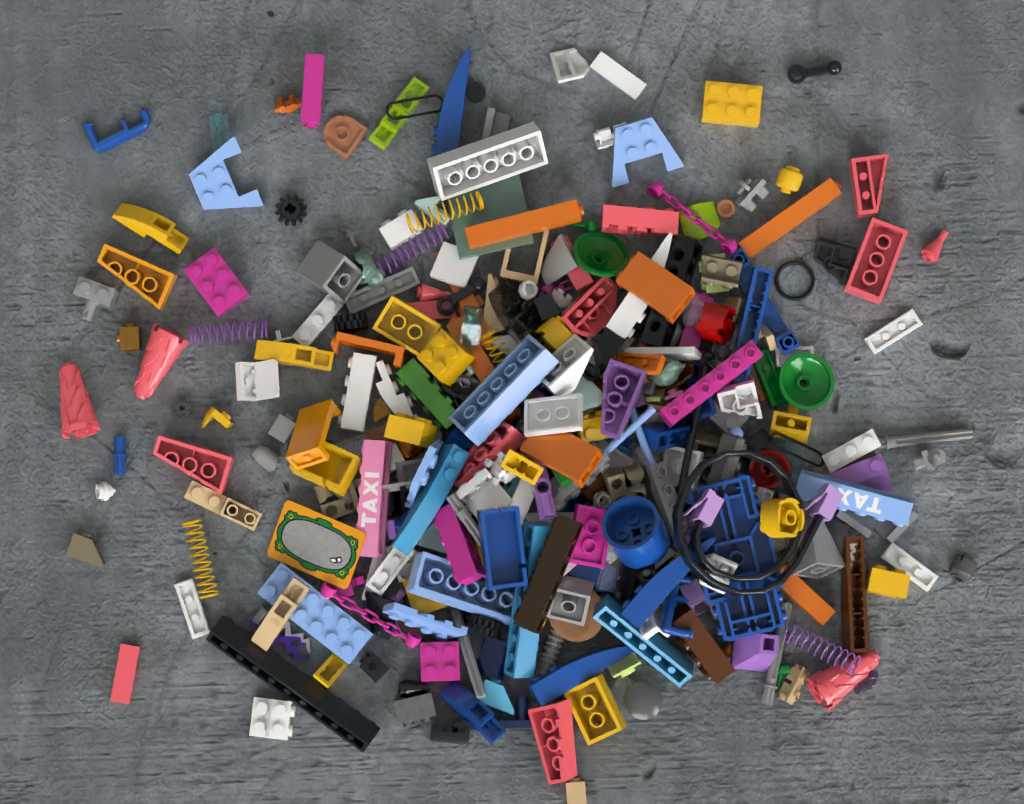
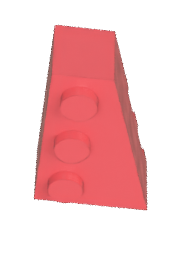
M889 154L851 158L848 162L856 218L872 217L878 213Z

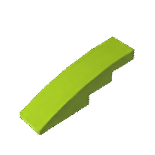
M414 77L395 101L425 96L430 87ZM422 99L393 104L389 114L392 117L411 115ZM386 114L379 126L369 137V141L384 151L408 118L392 120Z

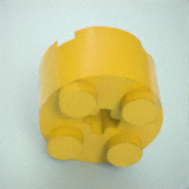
M558 315L547 319L534 332L535 335L539 334L541 336L538 339L544 343V347L552 354L574 334L564 326L565 323Z
M794 498L770 499L763 502L760 514L761 532L766 533L771 538L797 536L798 531L803 529L805 521L804 511L798 506L800 503Z

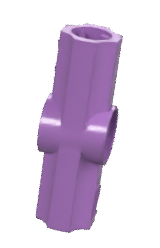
M533 460L544 468L536 484L533 485V494L536 499L539 519H551L556 517L547 466ZM544 486L547 488V491L540 492L537 488Z

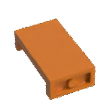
M639 251L629 259L627 267L621 270L616 277V283L619 288H624L665 316L666 320L671 324L676 321L696 295L693 287Z
M338 331L337 335L332 337L330 347H332L336 355H339L341 345H347L394 356V368L400 370L403 367L406 355L405 347Z
M568 432L531 436L523 440L520 446L522 455L530 457L572 479L574 484L581 489L603 458L599 448Z

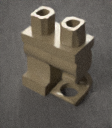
M639 463L622 467V470L619 467H615L602 473L607 493L611 498V504L627 496L647 497L646 488L642 482L644 471ZM624 474H625V475L627 476V478L629 479V482H630V485H629V486H626Z
M361 476L354 477L345 496L330 491L327 487H314L320 505L328 497L335 495L338 499L320 506L323 515L336 520L357 512L360 496H357L356 489H358L361 482Z

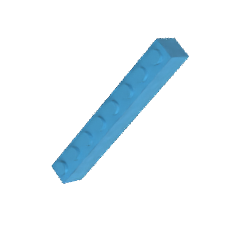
M524 521L522 536L526 563H519V566L526 567L528 581L531 573L536 570V560L539 554H542L545 548L543 546L544 540L552 531L551 524L544 521ZM529 582L528 585L515 587L504 665V673L512 678H533L534 670L536 669L539 634L513 624L515 621L513 619L514 614L518 608L520 609L522 604L521 597L523 592L528 589Z

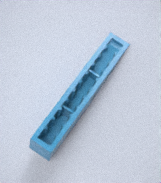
M444 444L435 468L430 471V478L426 486H422L391 545L392 547L407 556L410 554L451 490L469 455L468 452L455 444Z

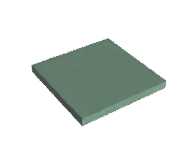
M520 174L449 198L458 216L459 208L456 197L465 214L466 206L463 195H465L466 202L472 212L473 203L470 192L479 209L476 190L480 192L484 203V210L481 209L479 211L475 207L474 213L468 210V214L464 215L461 212L460 218L454 214V219L451 220L460 260L534 243L533 234L470 249L465 232L466 227L528 212ZM447 199L449 212L452 219L451 206L449 204V199Z

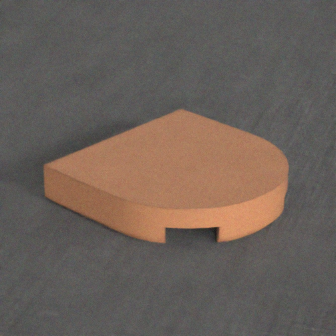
M339 115L327 121L323 129V137L326 145L332 151L348 160L369 129L348 115Z

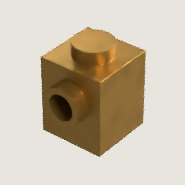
M134 323L124 324V327H119V332L116 333L117 344H120V350L122 352H141V328Z

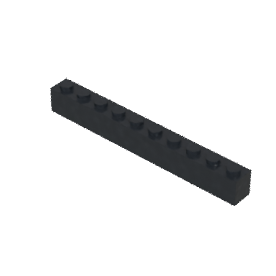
M224 615L221 617L206 638L209 643L364 753L381 729L364 717L358 710L346 704L343 699L332 694L326 687L318 684L311 676L300 671L294 664L286 661L279 653L274 652L270 648L265 651L251 641L253 636L236 625L233 620L228 619Z

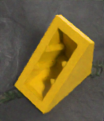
M509 449L500 465L532 485L536 484L544 470L542 466L529 457L512 449Z
M332 653L314 673L313 677L326 688H330L348 664L335 653Z

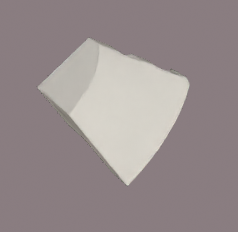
M754 380L727 385L717 391L722 412H735L742 416L746 414L756 416L757 419L763 418Z

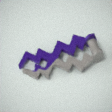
M262 606L254 618L250 620L255 626L256 631L259 628L258 624L269 613ZM287 622L284 626L285 636L277 637L272 645L285 643L286 655L293 652L294 661L309 658V655L298 656V645L292 646L291 641L299 639V648L306 645L307 651L310 653V639H303L304 632L291 634L290 622Z

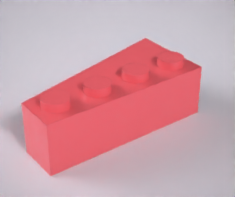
M603 204L601 232L667 237L670 232L673 234L672 237H676L678 235L679 212H675V209L672 208L656 210L654 207L637 208L635 206Z
M502 421L500 426L495 428L479 446L475 443L473 444L454 485L459 488L462 484L469 482L477 471L484 468L490 472L491 469L483 464L487 458L494 462L498 458L497 454L500 451L506 455L509 449L516 451L523 440L527 438L513 426Z
M163 434L158 435L153 454L214 489L222 495L225 492L235 456Z
M571 698L549 702L544 706L538 705L528 709L548 784L562 783L576 777L577 765Z

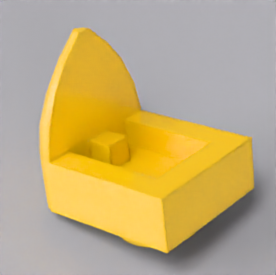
M211 406L204 416L201 427L204 428L215 418L224 427L229 429L233 425L230 421L232 417L225 411L220 413Z

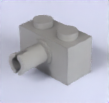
M79 276L73 294L86 301L80 318L91 322L96 306L99 305L112 310L119 292L112 287Z

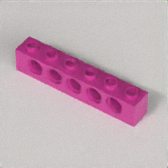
M752 340L662 408L658 414L667 426L671 428L763 356V353Z

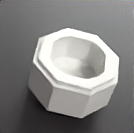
M527 280L519 285L518 292L521 298L529 300L537 295L538 287L535 282Z

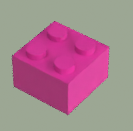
M459 641L420 643L421 682L460 680Z

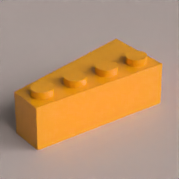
M104 244L97 260L98 263L120 278L129 287L133 288L159 310L164 309L178 277L177 274L109 244Z

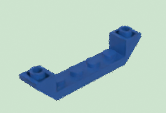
M741 247L725 258L743 261L739 287L746 296L752 271L750 265L752 263ZM768 296L762 324L773 333L777 348L785 356L801 345L793 331L787 328Z

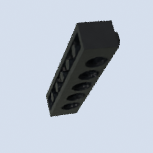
M676 236L674 243L671 245V252L666 261L665 269L675 276L677 275L679 279L688 285H691L703 246L696 239ZM652 308L647 316V323L641 334L640 342L646 347H670L680 315L671 324L666 320L665 316Z

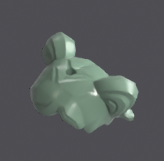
M363 247L359 252H355L351 258H354L353 263L362 270V281L360 284L368 283L371 289L374 284H379L384 280V273L376 267L372 257L374 250L369 247Z
M665 357L667 359L661 374L652 375L653 382L659 387L673 384L675 381H678V376L683 371L685 365L677 359Z

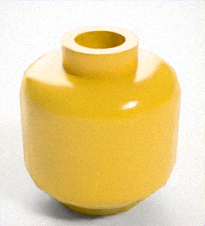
M786 165V168L779 170L776 185L780 187V192L791 195V192L799 191L803 180V174L800 173V169Z

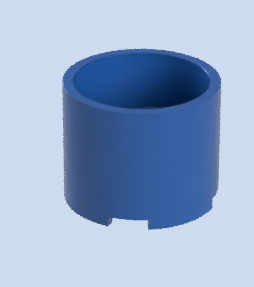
M641 496L623 497L611 504L603 516L602 533L619 561L625 566L640 569V567H646L653 563L655 565L667 554L671 543L669 530L655 505L650 500Z

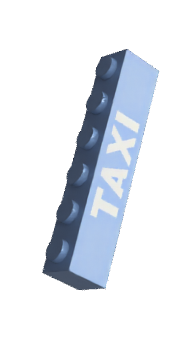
M801 470L796 487L801 500H812L819 494L824 484L830 483L836 487L837 491L844 494L837 507L838 510L847 511L848 509L855 511V514L860 516H866L867 514L874 516L873 518L878 521L889 520L897 526H908L915 499L808 470Z

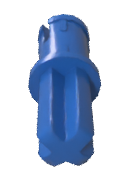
M124 436L114 437V454L112 456H114V474L124 475L126 473V456L128 454H126V437Z

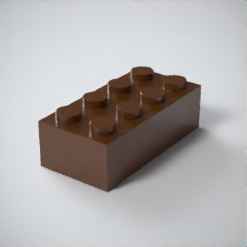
M679 604L675 607L671 626L683 629L691 627L693 631L692 639L677 637V640L687 651L690 650L687 654L693 662L700 666L698 669L709 682L713 680L718 684L735 671L734 667L694 611L686 604Z

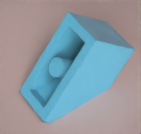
M490 677L489 680L485 679L483 686L486 697L480 700L486 705L513 715L515 711L504 686L500 685L501 681Z

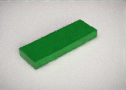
M765 348L760 350L763 356L753 366L768 404L772 408L787 401L779 390V374L769 349Z

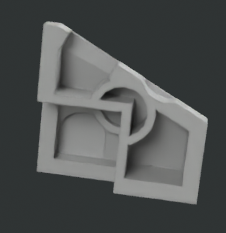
M563 234L558 235L541 266L540 272L547 286L579 266L570 251L571 246Z

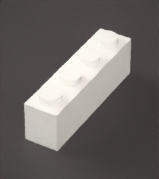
M354 352L353 357H349L348 368H351L350 376L346 375L344 385L348 388L347 393L342 396L341 405L344 406V410L338 418V424L341 425L340 428L342 430L360 433L365 431L377 356Z

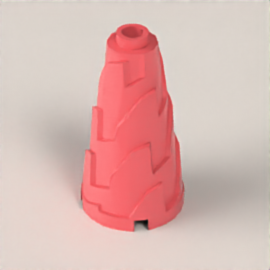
M158 324L153 325L140 365L141 368L133 385L136 397L145 400L146 397L150 398L154 394L162 378L165 377L182 350L186 348L188 339H184L182 335L163 327L161 329Z
M73 362L63 363L59 371L62 437L71 439L70 434H74L75 439L94 435L97 433V430L100 431V424L89 399L88 391L83 383L80 368H77V365Z
M875 650L855 655V657L860 655L861 660L858 668L851 675L847 673V669L854 655L848 658L842 670L840 669L842 662H840L836 666L833 665L823 671L820 670L806 678L805 681L809 682L806 685L817 703L824 702L826 704L822 707L824 710L829 711L841 702L842 698L879 664L878 660L880 657ZM858 657V658L856 659V661L854 662V665H853V667H852V669H851V673L854 671L855 667L857 666L859 657Z

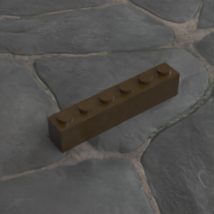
M560 514L553 519L551 523L552 531L544 540L543 546L545 548L536 560V570L529 577V587L522 594V604L520 609L518 608L514 614L513 619L515 621L513 624L540 634L584 524Z

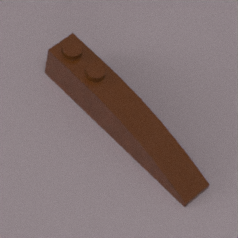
M864 535L844 536L842 559L845 562V567L841 570L842 649H847L848 653L869 652Z

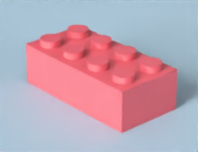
M872 217L867 225L843 291L879 305L884 297L908 231Z

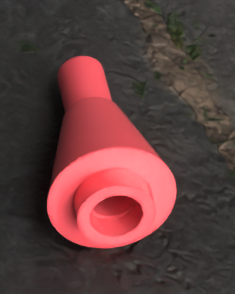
M942 230L938 237L921 251L923 259L927 262L938 261L943 242L949 234L946 230Z
M421 283L416 289V298H419V302L452 295L450 291H441L424 283Z

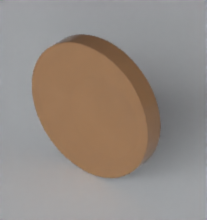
M592 590L584 626L549 618L552 628L560 637L571 642H583L591 639L602 628V625L592 618L594 606L601 598Z

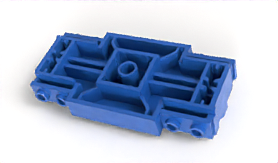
M748 473L736 474L737 476L700 484L698 487L690 488L686 501L691 506L700 499L704 490L709 488L715 491L716 495L724 499L712 525L702 528L700 534L701 542L713 536L717 538L704 555L714 553L737 563L735 576L756 575L772 567L777 562L773 539L760 530L761 510H757L760 507L758 496L754 497L753 489L756 488L754 477H750ZM693 526L689 527L690 535H691ZM779 570L756 582H730L729 586L739 590L759 589L776 580L781 573ZM782 584L762 595L750 596L721 594L703 586L707 605L715 603V606H712L714 618H719L720 625H716L719 637L723 636L724 641L728 640V642L736 641L739 638L773 631L780 626L781 628L785 627L784 621L788 620L785 609L781 610L780 602H783L781 591L776 590L784 587V585Z

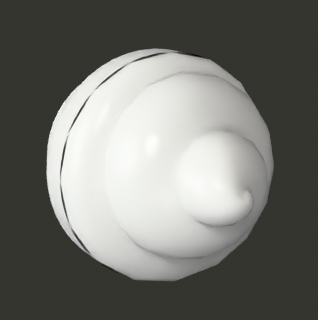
M107 482L96 484L95 487L96 498L102 501H107L116 492V489Z

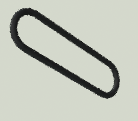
M437 94L393 101L386 106V114L392 120H400L441 112L443 98ZM437 97L441 101V108L438 110L401 117H392L389 114V107L392 104Z
M773 432L770 435V442L776 449L816 467L824 465L823 454L820 451L779 432ZM779 435L818 453L822 459L821 464H816L777 446L773 441V436Z

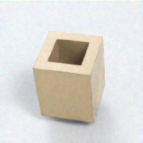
M581 777L570 779L569 782H565L567 804H587L585 781H581Z

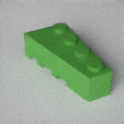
M412 358L396 372L398 376L396 380L403 388L405 386L411 391L409 395L415 402L419 400L424 405L421 409L428 416L432 414L436 419L434 422L441 431L445 429L448 432L455 425L448 417L457 409L456 405L443 393L437 383L431 380V377L417 361Z

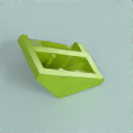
M714 201L686 207L699 215L708 225L716 229L720 227ZM677 211L679 212V221L684 236L699 240L711 237L700 226L688 220L682 212ZM691 214V215L689 216V217H691L694 221H695V219L697 218V217H695L693 214ZM711 229L709 232L713 234L715 231Z

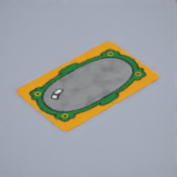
M288 500L284 503L267 554L277 561L337 587L347 589L363 548L366 534L363 531Z

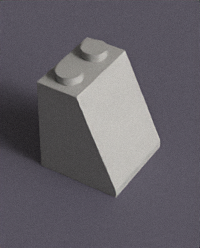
M317 240L295 270L307 281L343 305L362 281V270L346 256Z
M812 517L805 518L798 547L813 520ZM824 522L820 524L801 563L791 575L820 579L845 567V562ZM790 537L785 538L786 549L788 547ZM793 554V555L791 556V558L788 560L789 563L791 562V560H792L794 554Z

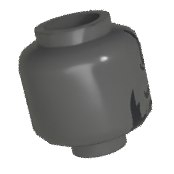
M968 553L955 555L949 566L951 578L961 583L971 580L977 568V563L973 560L974 557Z

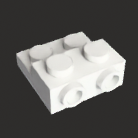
M668 448L662 454V459L665 461L674 487H678L685 448ZM693 450L688 476L703 461L704 452ZM699 476L693 482L691 488L697 487Z
M254 697L249 736L288 740L289 736L292 737L293 725H290L291 717L295 716L296 706L292 705V701Z

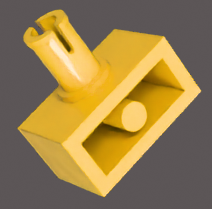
M788 404L787 413L773 412L769 435L773 432H779L807 444L812 418L798 415L799 409ZM779 435L773 436L774 438L787 440Z

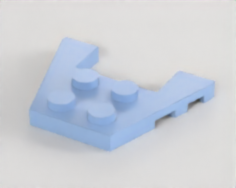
M651 116L614 127L612 187L629 183L625 163L662 153L667 171L684 167L682 161Z
M236 136L231 137L224 145L189 173L204 210L264 205L258 189L238 195L224 162V159L242 152Z
M437 439V441L429 446L412 480L405 507L411 509L421 486H426L430 478L429 470L430 468H435L438 462V455L445 443L444 441Z

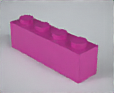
M448 504L438 510L434 517V525L439 530L440 541L446 549V558L452 566L454 579L457 583L469 585L484 577L483 565L472 535L458 516L454 515V509Z

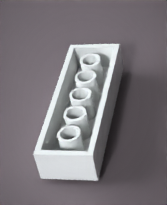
M534 122L427 159L434 189L441 201L549 164L541 131Z

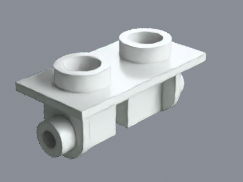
M626 122L614 125L613 128L616 126L626 124ZM610 127L596 130V133H593L598 150L608 148L614 144V132H611Z

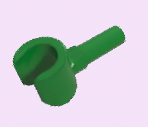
M594 221L570 224V227H586L587 232L597 231V225Z
M780 664L776 684L778 689L775 690L779 691L783 675L790 674V666L788 664Z

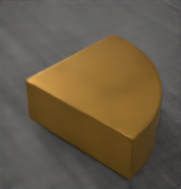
M382 397L376 401L373 408L375 423L392 414Z

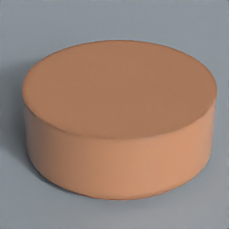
M729 199L719 201L716 206L718 216L723 219L732 217L735 212V204Z

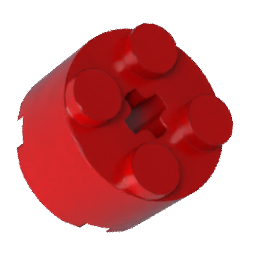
M705 302L702 318L698 320L696 330L700 331L701 339L723 345L726 344L725 341L729 342L736 322H732L733 316H736L735 308L714 302Z
M765 450L759 453L773 459L791 476L792 462L786 454L779 450ZM751 460L749 470L751 477H754L756 485L766 489L777 488L783 485L782 481L773 472L769 473L770 469L765 465Z

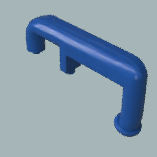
M141 108L139 113L143 121L129 128L124 118H121L120 121L124 130L101 141L98 140L94 132V123L83 124L94 151L104 153L143 134L151 122L148 110Z
M685 575L665 598L659 629L663 633L683 638H693L691 627L683 629L671 626L676 603L685 605V603L689 602L686 599L687 597L678 595L680 583L689 585L693 582L691 576Z

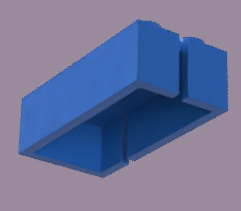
M512 505L498 507V509L477 510L486 589L495 590L528 585L526 567L519 566V563H526L519 506Z

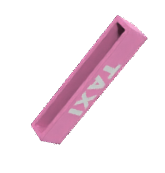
M364 440L361 446L363 457L360 465L361 482L358 486L360 494L357 504L358 521L355 528L366 534V539L360 556L384 558L389 491L388 488L382 489L381 485L390 483L393 444L390 441Z

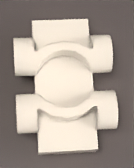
M558 288L557 291L555 289L552 291V296L558 306V310L562 313L572 303L573 297L568 293L564 296L565 291Z

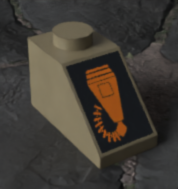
M81 531L79 535L73 533L66 555L105 568V561L95 540L90 539L91 535Z

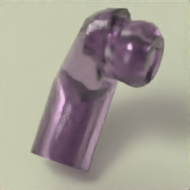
M871 670L861 683L855 685L853 690L856 694L874 687L878 679V673L875 670Z

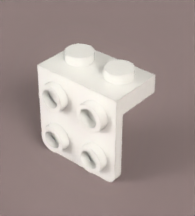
M276 359L235 363L237 401H260L279 397V369Z
M486 468L477 471L469 482L462 484L455 493L468 506L476 518L477 510L498 509V507L511 506L513 504V500L500 484L496 487L490 483L493 476Z

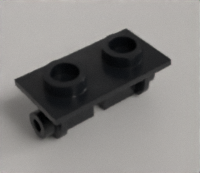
M620 563L621 567L618 575L620 578L619 580L617 579L615 590L613 591L615 593L614 597L631 600L639 569H633Z

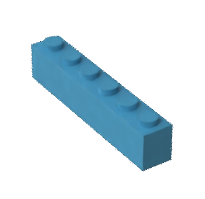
M607 593L595 604L592 618L680 688L693 676L694 663L657 633L648 640H645L641 636L640 630L621 614L624 610L622 605Z

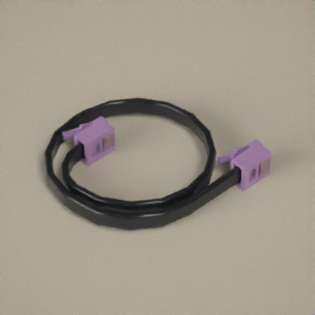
M725 450L701 461L683 482L672 512L674 542L685 565L707 585L733 596L762 595L787 581L801 563L820 524L832 519L844 494L837 491L836 487L832 484H824L819 494L803 509L807 510L813 504L808 513L813 520L799 547L798 543L802 530L798 531L797 536L790 537L787 549L772 567L756 575L735 576L715 568L706 559L701 549L700 534L702 528L712 525L724 502V499L716 495L715 491L710 488L705 489L700 499L683 514V516H686L694 509L689 521L694 524L690 537L691 550L697 561L696 563L683 538L682 511L693 482L708 465L724 457H746L759 462L770 469L782 481L789 498L796 499L800 503L798 504L799 508L802 509L801 498L791 477L773 459L751 450ZM794 554L791 562L781 575L773 582L759 589L739 590L721 583L709 575L711 574L731 583L756 582L781 570Z

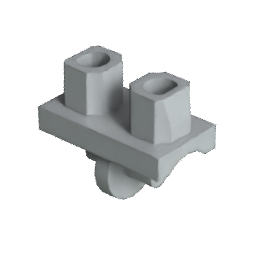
M757 177L753 181L750 178L745 182L739 180L737 184L740 188L736 193L740 196L734 201L735 205L752 212L757 207L756 202L752 198L757 195L760 199H763L768 195L769 190L765 186L767 182L763 178L759 179Z
M940 448L921 451L922 456L913 458L916 469L927 467V470L944 463L946 453Z

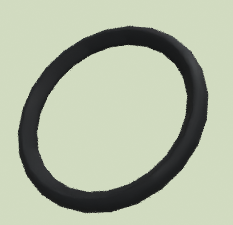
M789 261L777 270L775 287L784 298L798 301L806 298L813 291L815 285L814 274L805 263ZM790 265L802 266L808 271L811 278V285L808 291L798 297L786 295L779 286L780 273Z

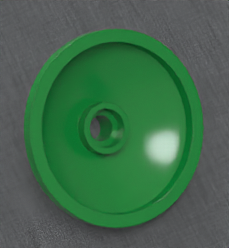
M599 231L584 233L576 239L573 245L575 261L582 269L592 275L613 277L618 275L628 265L629 253L627 248L619 239L608 233Z
M799 353L787 359L782 365L778 375V386L782 396L790 405L801 410H813L824 405L830 399L834 390V375L830 366L821 357L812 353ZM800 381L805 383L804 387L800 385Z

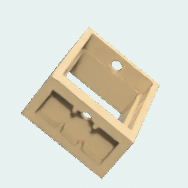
M550 230L544 231L534 276L507 270L511 252L510 248L505 250L500 279L520 284L530 280L538 285Z

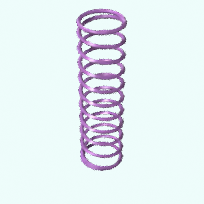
M434 223V226L439 234L440 239L435 235L431 228L428 227L434 244L424 233V231H421L428 248L421 241V239L417 235H415L416 240L421 248V251L414 244V242L411 239H409V242L412 246L415 255L410 251V249L404 242L402 244L407 253L408 258L403 254L400 248L396 246L402 263L396 257L393 251L390 250V254L394 260L396 267L385 254H383V256L388 265L389 270L386 268V266L382 263V261L379 258H377V261L374 259V262L377 265V267L381 269L384 273V277L386 276L382 266L390 274L392 273V270L389 263L396 270H398L396 260L402 266H404V260L401 254L408 262H411V258L408 251L414 258H417L415 248L418 250L419 253H424L421 244L427 250H430L428 241L436 247V241L433 235L441 243L443 240L440 232L445 238L449 239V236L446 230L444 229L443 225L439 223V228L438 225Z
M255 320L254 331L251 321H247L246 330L244 323L240 321L239 332L237 324L235 322L232 323L231 330L229 324L226 322L224 325V333L222 325L220 323L217 324L216 331L214 325L211 323L209 326V333L207 326L205 324L202 325L201 331L199 326L196 324L194 328V333L192 325H190L191 345L193 346L196 344V327L199 331L201 344H203L204 326L207 333L208 343L210 344L211 326L213 327L216 343H218L219 325L222 332L223 342L225 343L226 324L228 326L231 342H233L234 324L237 332L238 341L240 342L241 323L244 329L246 341L248 340V324H250L253 340H255L256 322L259 329L260 339H263V323L265 327V336L266 339H268L267 320H262L261 329L258 320Z
M791 623L787 627L783 637L784 642L788 641V644L791 643L796 629L801 628V633L794 643L795 647L799 644L802 633L807 631V637L801 645V650L805 648L809 636L813 634L814 639L810 643L807 653H810L813 649L815 640L820 638L821 640L814 652V657L818 655L822 643L827 641V646L820 657L821 660L824 659L828 647L833 644L834 648L827 659V663L832 660L835 650L839 647L840 653L834 661V666L838 664L841 654L847 651V656L843 660L840 669L842 670L845 667L851 654L854 656L848 666L847 673L851 675L858 668L861 660L860 655L855 657L854 652L848 653V650H842L841 646L835 647L834 642L829 644L827 639L822 641L821 636L816 637L814 632L809 634L807 629L802 630V627H796L795 623ZM793 625L790 636L785 640L788 629ZM859 657L857 666L855 667L854 671L851 673V669H852V667H853V665H854V662H855L856 659Z

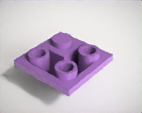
M760 633L736 639L732 643L731 665L734 669L766 672L777 655L779 635Z

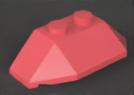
M600 277L561 313V319L573 333L594 338L608 324L616 312L618 286L610 277Z

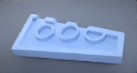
M393 602L383 607L382 612L389 615V618L405 622L406 626L416 627L424 634H432L440 641H447V639L467 635L468 627H454L451 621L434 620V615L417 614L418 610Z

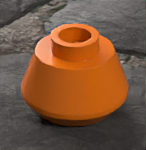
M399 441V450L406 460H413L423 450L421 446Z

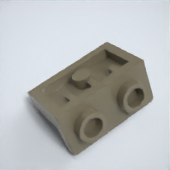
M705 254L700 280L706 285L720 284L726 289L738 288L743 261Z

